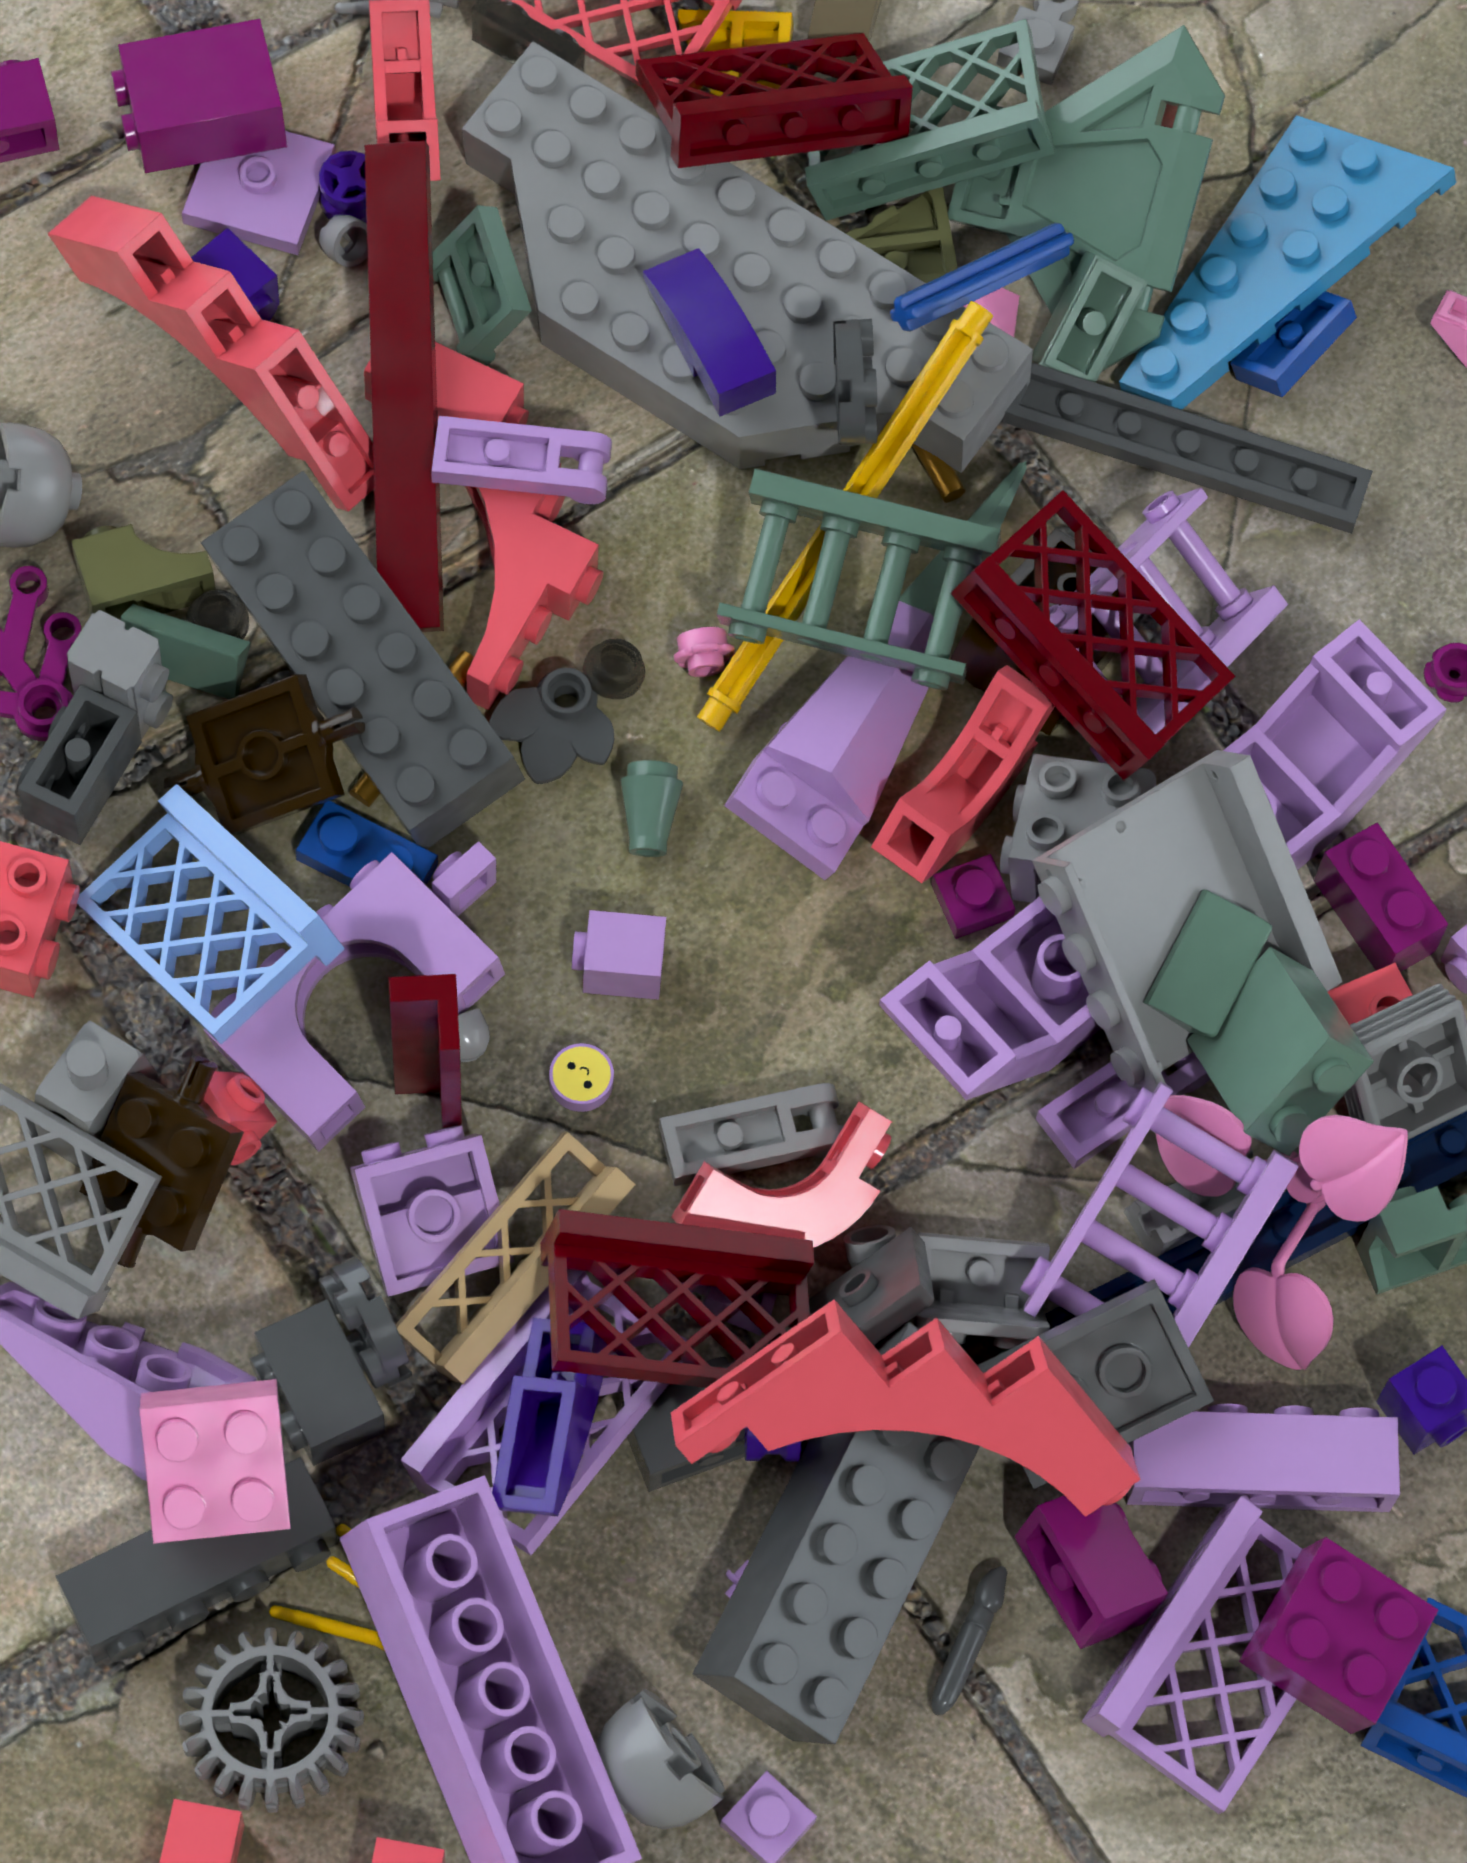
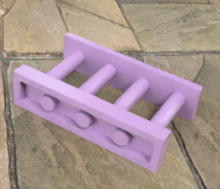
M1202 488L1178 496L1173 491H1168L1156 498L1144 509L1143 515L1147 520L1117 549L1228 667L1284 610L1288 603L1274 585L1250 593L1246 588L1238 589L1186 519L1208 498ZM1167 538L1171 540L1219 604L1215 610L1219 617L1210 626L1201 627L1149 558ZM1098 567L1090 575L1091 594L1111 596L1118 589L1117 578L1107 568ZM1057 604L1049 607L1050 621L1061 633L1073 634L1078 629L1077 606H1059ZM1091 608V615L1094 614L1110 637L1120 639L1119 611ZM1134 627V641L1146 642ZM1135 655V670L1144 680L1142 684L1163 686V667L1159 658ZM1176 660L1177 688L1203 690L1211 682L1193 661ZM1093 661V667L1105 680H1107V678L1103 675V673L1100 671V669ZM1140 697L1137 700V715L1155 734L1165 726L1164 700ZM1178 702V711H1181L1188 703ZM1093 747L1090 748L1100 763H1107Z
M1160 1081L1153 1093L1142 1087L1122 1120L1132 1126V1129L1051 1262L1039 1256L1024 1280L1020 1290L1030 1296L1024 1305V1311L1036 1317L1045 1300L1048 1299L1077 1317L1104 1304L1103 1301L1061 1277L1062 1272L1082 1242L1144 1281L1149 1282L1155 1279L1159 1289L1170 1296L1167 1302L1176 1307L1173 1317L1189 1348L1299 1166L1296 1162L1274 1149L1267 1161L1257 1155L1253 1160L1247 1158L1164 1108L1163 1106L1173 1092L1172 1087ZM1149 1129L1238 1183L1236 1190L1243 1193L1245 1197L1232 1218L1223 1212L1218 1217L1129 1164ZM1115 1186L1204 1239L1202 1246L1211 1251L1198 1274L1188 1268L1184 1273L1180 1272L1095 1220Z

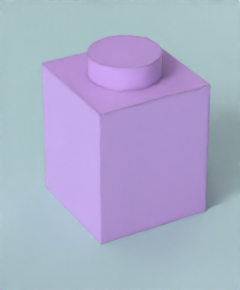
M589 910L587 932L575 931L572 955V970L584 971L583 993L659 1000L666 917Z

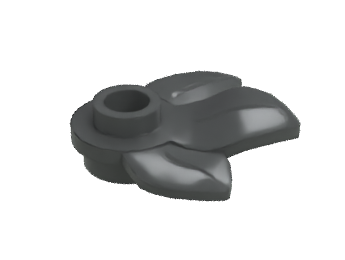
M559 668L548 673L535 688H522L511 691L500 701L489 721V724L501 740L522 742L521 755L524 768L531 780L540 785L561 778L572 767L577 756L589 763L604 765L614 745L612 722L597 708L598 694L595 684L586 674L574 668ZM569 694L574 696L578 702L573 707L564 708L558 706L555 700L560 695Z

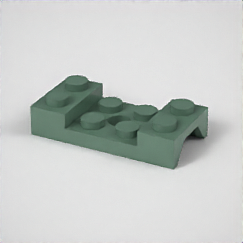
M1413 1186L1404 1187L1396 1190L1385 1209L1370 1219L1356 1249L1376 1295L1467 1264V1193L1450 1202V1209L1448 1210L1438 1186L1417 1193Z

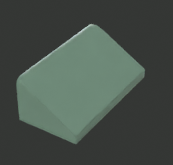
M1086 251L1033 350L1032 361L1096 383L1148 282L1102 257Z
M132 604L121 615L120 620L125 622L126 630L135 627L159 640L162 666L169 669L168 680L229 700L239 695L251 642Z
M1203 889L1143 1003L1190 1033L1209 1038L1215 1037L1266 943L1273 926L1251 912Z

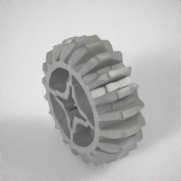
M268 1627L264 1633V1646L253 1647L252 1637L245 1631L238 1635L241 1653L233 1656L228 1647L223 1644H218L214 1648L216 1660L221 1666L218 1670L203 1663H199L196 1666L195 1675L207 1689L194 1686L184 1689V1702L199 1710L187 1711L179 1716V1725L182 1730L197 1733L183 1742L185 1755L187 1757L205 1755L194 1768L198 1779H209L221 1772L214 1786V1793L220 1799L225 1798L238 1785L241 1787L238 1798L241 1809L249 1810L254 1803L256 1793H264L267 1812L276 1813L279 1809L278 1794L290 1792L292 1804L298 1809L306 1804L302 1789L306 1784L310 1783L315 1792L321 1796H325L330 1792L328 1780L322 1773L325 1769L342 1777L347 1774L349 1765L336 1750L347 1753L359 1751L361 1745L360 1738L344 1729L363 1725L364 1713L363 1710L356 1707L346 1706L360 1697L358 1684L350 1682L338 1684L348 1673L346 1662L340 1659L322 1668L329 1653L326 1643L319 1641L305 1654L303 1653L305 1640L303 1632L294 1630L289 1637L287 1646H279L276 1628ZM282 1672L297 1675L308 1681L323 1697L327 1707H311L310 1701L295 1700L288 1696L283 1690ZM260 1673L259 1687L254 1696L243 1702L230 1703L229 1710H219L224 1698L234 1686L245 1678ZM274 1691L276 1708H279L281 1719L288 1720V1722L284 1723L279 1720L280 1729L274 1731V1746L270 1749L267 1731H264L262 1720L255 1718L259 1716L264 1719L263 1710L270 1708V1692ZM325 1729L320 1742L311 1753L299 1762L282 1768L285 1750L292 1741L301 1737L313 1736L314 1730ZM216 1732H232L233 1738L248 1739L257 1744L261 1754V1769L243 1764L232 1757L219 1742Z

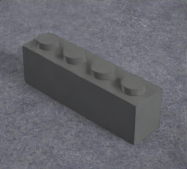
M299 1457L285 1464L291 1529L153 1544L151 1529L57 1575L56 1579L60 1592L94 1662L97 1663L107 1657L110 1658L111 1662L125 1660L139 1653L148 1645L146 1638L168 1627H171L173 1632L186 1630L198 1624L209 1615L207 1608L231 1596L234 1602L249 1599L270 1585L268 1578L290 1567H293L295 1572L305 1571L327 1559L331 1554L329 1548L338 1544L336 1525L302 1458Z

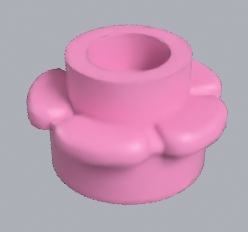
M696 628L686 631L677 637L678 652L674 655V661L680 667L688 668V674L692 677L713 676L724 671L725 662L735 654V647L728 644L726 631L722 628Z

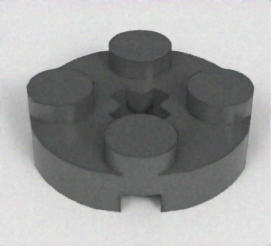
M872 319L833 321V357L836 378L835 402L840 445L877 444L875 407H877L878 401L876 369L872 367L871 357L874 355Z
M353 1257L330 1268V1274L319 1279V1285L334 1314L340 1313L348 1329L353 1331L346 1338L362 1371L366 1372L375 1389L382 1385L389 1388L412 1377V1372L404 1365L409 1362V1358L396 1325L381 1295L375 1297L373 1293L366 1295L362 1282L371 1279L360 1260L357 1257Z

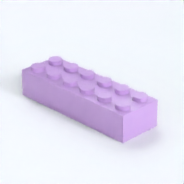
M485 1475L368 1518L340 1537L470 1863H634L641 1860L642 1857Z

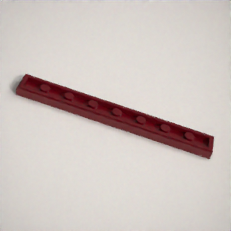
M425 140L364 145L377 571L422 632L444 631L440 483H432L431 472L438 415L429 145Z

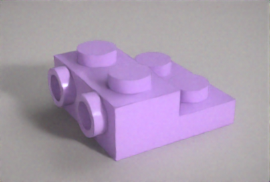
M462 1125L443 1128L424 1134L427 1147L405 1153L401 1152L399 1142L373 1147L361 1151L364 1164L350 1167L365 1227L370 1234L386 1296L389 1297L429 1286L500 1205L482 1135L475 1133L465 1136ZM497 1233L483 1249L498 1248ZM510 1255V1263L515 1262L513 1255ZM499 1256L475 1257L465 1269V1275L498 1267Z

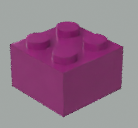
M1324 1537L1301 1550L1238 1662L1348 1733L1353 1734L1376 1724L1439 1610L1332 1540Z

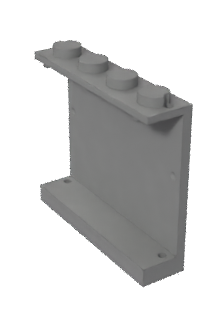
M1215 750L1032 860L1041 881L1038 884L1040 898L1047 909L1058 920L1065 937L1062 941L1064 954L1072 967L1081 974L1089 993L1086 999L1088 1010L1095 1022L1105 1030L1113 1049L1110 1055L1112 1066L1122 1081L1125 1080L1129 1087L1140 1090L1144 1087L1153 1093L1160 1081L1165 1083L1161 1072L1194 1052L1187 1042L1193 1033H1190L1143 1002L1203 889L1251 912L1273 926L1257 960L1269 947H1272L1313 970L1327 992L1343 982L1250 755Z

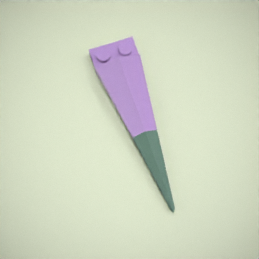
M1026 461L1017 464L967 521L1000 529L1025 474ZM940 551L900 596L888 641L889 645L925 653L948 562L942 559L944 551ZM846 656L753 759L724 806L823 880H826L835 873L859 832L869 822L929 687L912 682L913 672Z

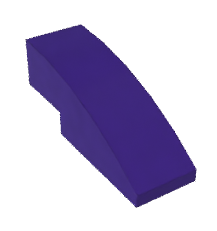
M699 248L643 271V278L694 377L699 376L719 417L776 394V369L742 308L711 262Z
M533 1318L523 1376L513 1375L492 1491L498 1509L501 1511L558 1516L571 1488L594 1418L604 1376L552 1370L550 1319ZM579 1322L570 1329V1350L599 1353L607 1346L585 1322Z

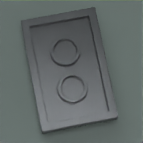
M1155 1279L1038 1335L1127 1443L1214 1402ZM1036 1337L977 1366L985 1373ZM1022 1466L1033 1489L1048 1483L1038 1474Z

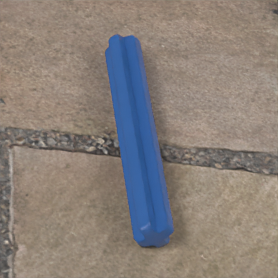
M1050 224L896 297L894 308L890 311L892 321L899 322L903 331H913L969 304L970 301L980 299L1069 256V246L1073 245L1074 237L1072 233L1065 232L1062 224Z

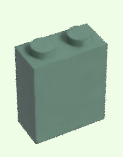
M1269 947L1253 965L1218 1034L1213 1038L1193 1033L1187 1040L1230 1111L1243 1123L1244 1133L1287 1156H1290L1299 1146L1302 1134L1308 1125L1318 1118L1326 1116L1374 1062L1314 971L1272 947Z

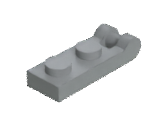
M815 1084L660 1118L659 1129L674 1186L691 1183L704 1161L729 1175L812 1156L818 1158L826 1157L844 1127L843 1125H838L834 1111L839 1106L834 1084ZM793 1116H810L813 1129L796 1132Z

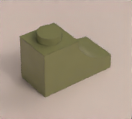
M132 524L119 528L115 526L97 527L87 532L83 538L71 541L76 569L91 614L101 610L120 620L121 615L132 604L164 614L217 599L214 573L207 551L172 553L154 548L135 535Z

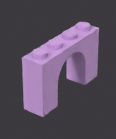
M392 852L381 863L374 860L365 865L350 883L352 890L334 907L331 904H327L316 911L345 948L331 963L325 966L314 957L222 1044L204 1029L214 1047L239 1072H244L245 1075L252 1078L263 1090L265 1098L318 1152L365 1108L357 1091L307 1040L305 1032L307 1002L313 989L325 974L346 961L361 957H380L395 961L408 968L416 976L456 974L458 1015L466 1012L505 975L499 957ZM284 948L278 949L267 957L260 967L272 966L287 951ZM236 993L228 995L214 1008L211 1015L215 1019L236 1000Z

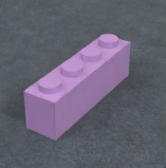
M1217 1404L1209 1407L1208 1412L1193 1411L1128 1443L1131 1447L1141 1480L1132 1485L1126 1494V1505L1224 1507L1242 1496L1259 1509L1390 1512L1400 1496L1398 1417H1379V1411L1372 1408H1348L1340 1411L1339 1416L1314 1415L1312 1408L1297 1405L1279 1407L1274 1410V1414L1248 1413V1408L1240 1404Z

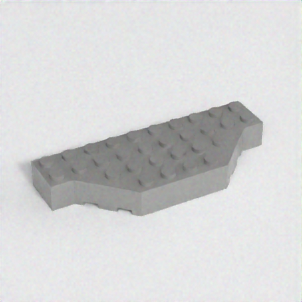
M532 41L462 127L466 164L515 194L541 344L739 469L764 466L765 460L799 454L801 459L850 452V446H854L852 444L840 445L838 440L835 402L836 378L833 357V321L872 319L874 355L871 357L872 367L876 369L878 404L875 408L878 437L948 331L951 321L953 319L958 320L965 310L963 306L913 331H903L899 322L892 321L890 311L894 308V300L896 297L926 284L925 282L730 162L677 168L671 157L672 137L662 120ZM697 248L711 262L728 286L776 369V394L719 417L699 376L694 377L643 278L644 270ZM991 323L988 324L981 335L984 339L979 347H976L914 441L915 445L937 456L960 473L963 472L1003 419L1005 411L1026 383L1027 386L1030 383L1033 349Z

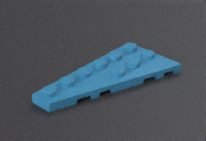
M1296 115L1164 313L1165 319L1160 337L1140 349L1120 379L1121 391L1182 410L1229 371L1228 362L1251 343L1261 344L1276 332L1275 324L1296 307L1302 311L1369 256V246L1393 226L1401 229L1417 216L1415 209L1434 192L1442 195L1457 182L1454 167Z

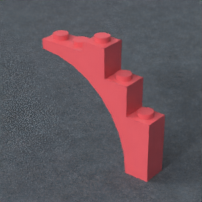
M435 342L438 417L448 416L526 425L529 411L524 409V383ZM371 359L364 369L365 399L372 402ZM465 486L485 528L495 573V590L486 632L467 672V694L476 705L490 710L500 692L508 695L512 691L523 668L524 662L519 659L529 641L534 644H538L550 624L552 613L569 621L580 602L585 605L590 604L601 584L603 571L598 569L599 544L552 523L563 505L565 496Z

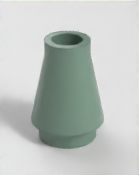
M653 760L634 761L628 764L627 776L621 778L620 781L629 833V853L643 857H661L667 854V841L683 787V782L677 779L678 767L676 765Z

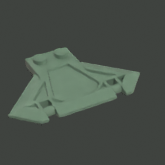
M1182 25L1045 111L1046 123L1053 137L1055 154L955 183L948 209V218L951 222L1007 235L1011 243L1053 223L1062 224L1065 232L1072 233L1074 243L1069 246V256L1029 274L1051 314H1053L1086 251L1096 254L1148 282L1102 372L1160 337L1165 317L1148 312L1154 289L1172 292L1213 142L1211 138L1196 135L1201 113L1220 115L1225 98L1222 88L1186 26ZM1166 104L1178 106L1172 128L1161 126ZM996 106L994 109L1000 110L1004 107Z

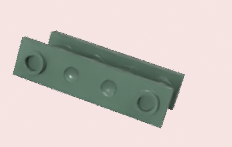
M754 469L748 493L751 503L761 506L759 514L764 516V521L741 607L719 603L716 615L720 624L729 626L727 635L754 644H764L766 636L910 671L913 672L912 682L929 688L948 690L950 682L964 685L967 673L966 664L949 660L962 611L961 604L950 593L972 572V569H975L980 565L981 561H984L999 548L1001 529ZM797 515L822 521L820 529L825 531L802 623L765 614L789 523H796ZM859 530L883 536L881 544L887 547L863 638L827 629L850 538H857ZM919 546L944 551L942 559L948 562L925 653L888 644L911 553H918Z

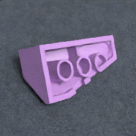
M10 1281L0 1286V1345L110 1457L133 1469L135 1475L147 1481L140 1419L141 1393L253 1382L257 1380L252 1375L205 1349L183 1342L179 1347V1351L175 1352L144 1341L145 1328L125 1322L122 1328L98 1325L87 1321V1316L77 1320L14 1282Z

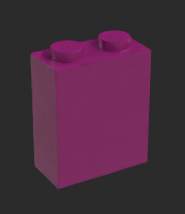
M260 19L118 44L122 69L111 71L118 107L130 106L131 114L121 115L128 151L140 150L145 174L287 147L282 104Z

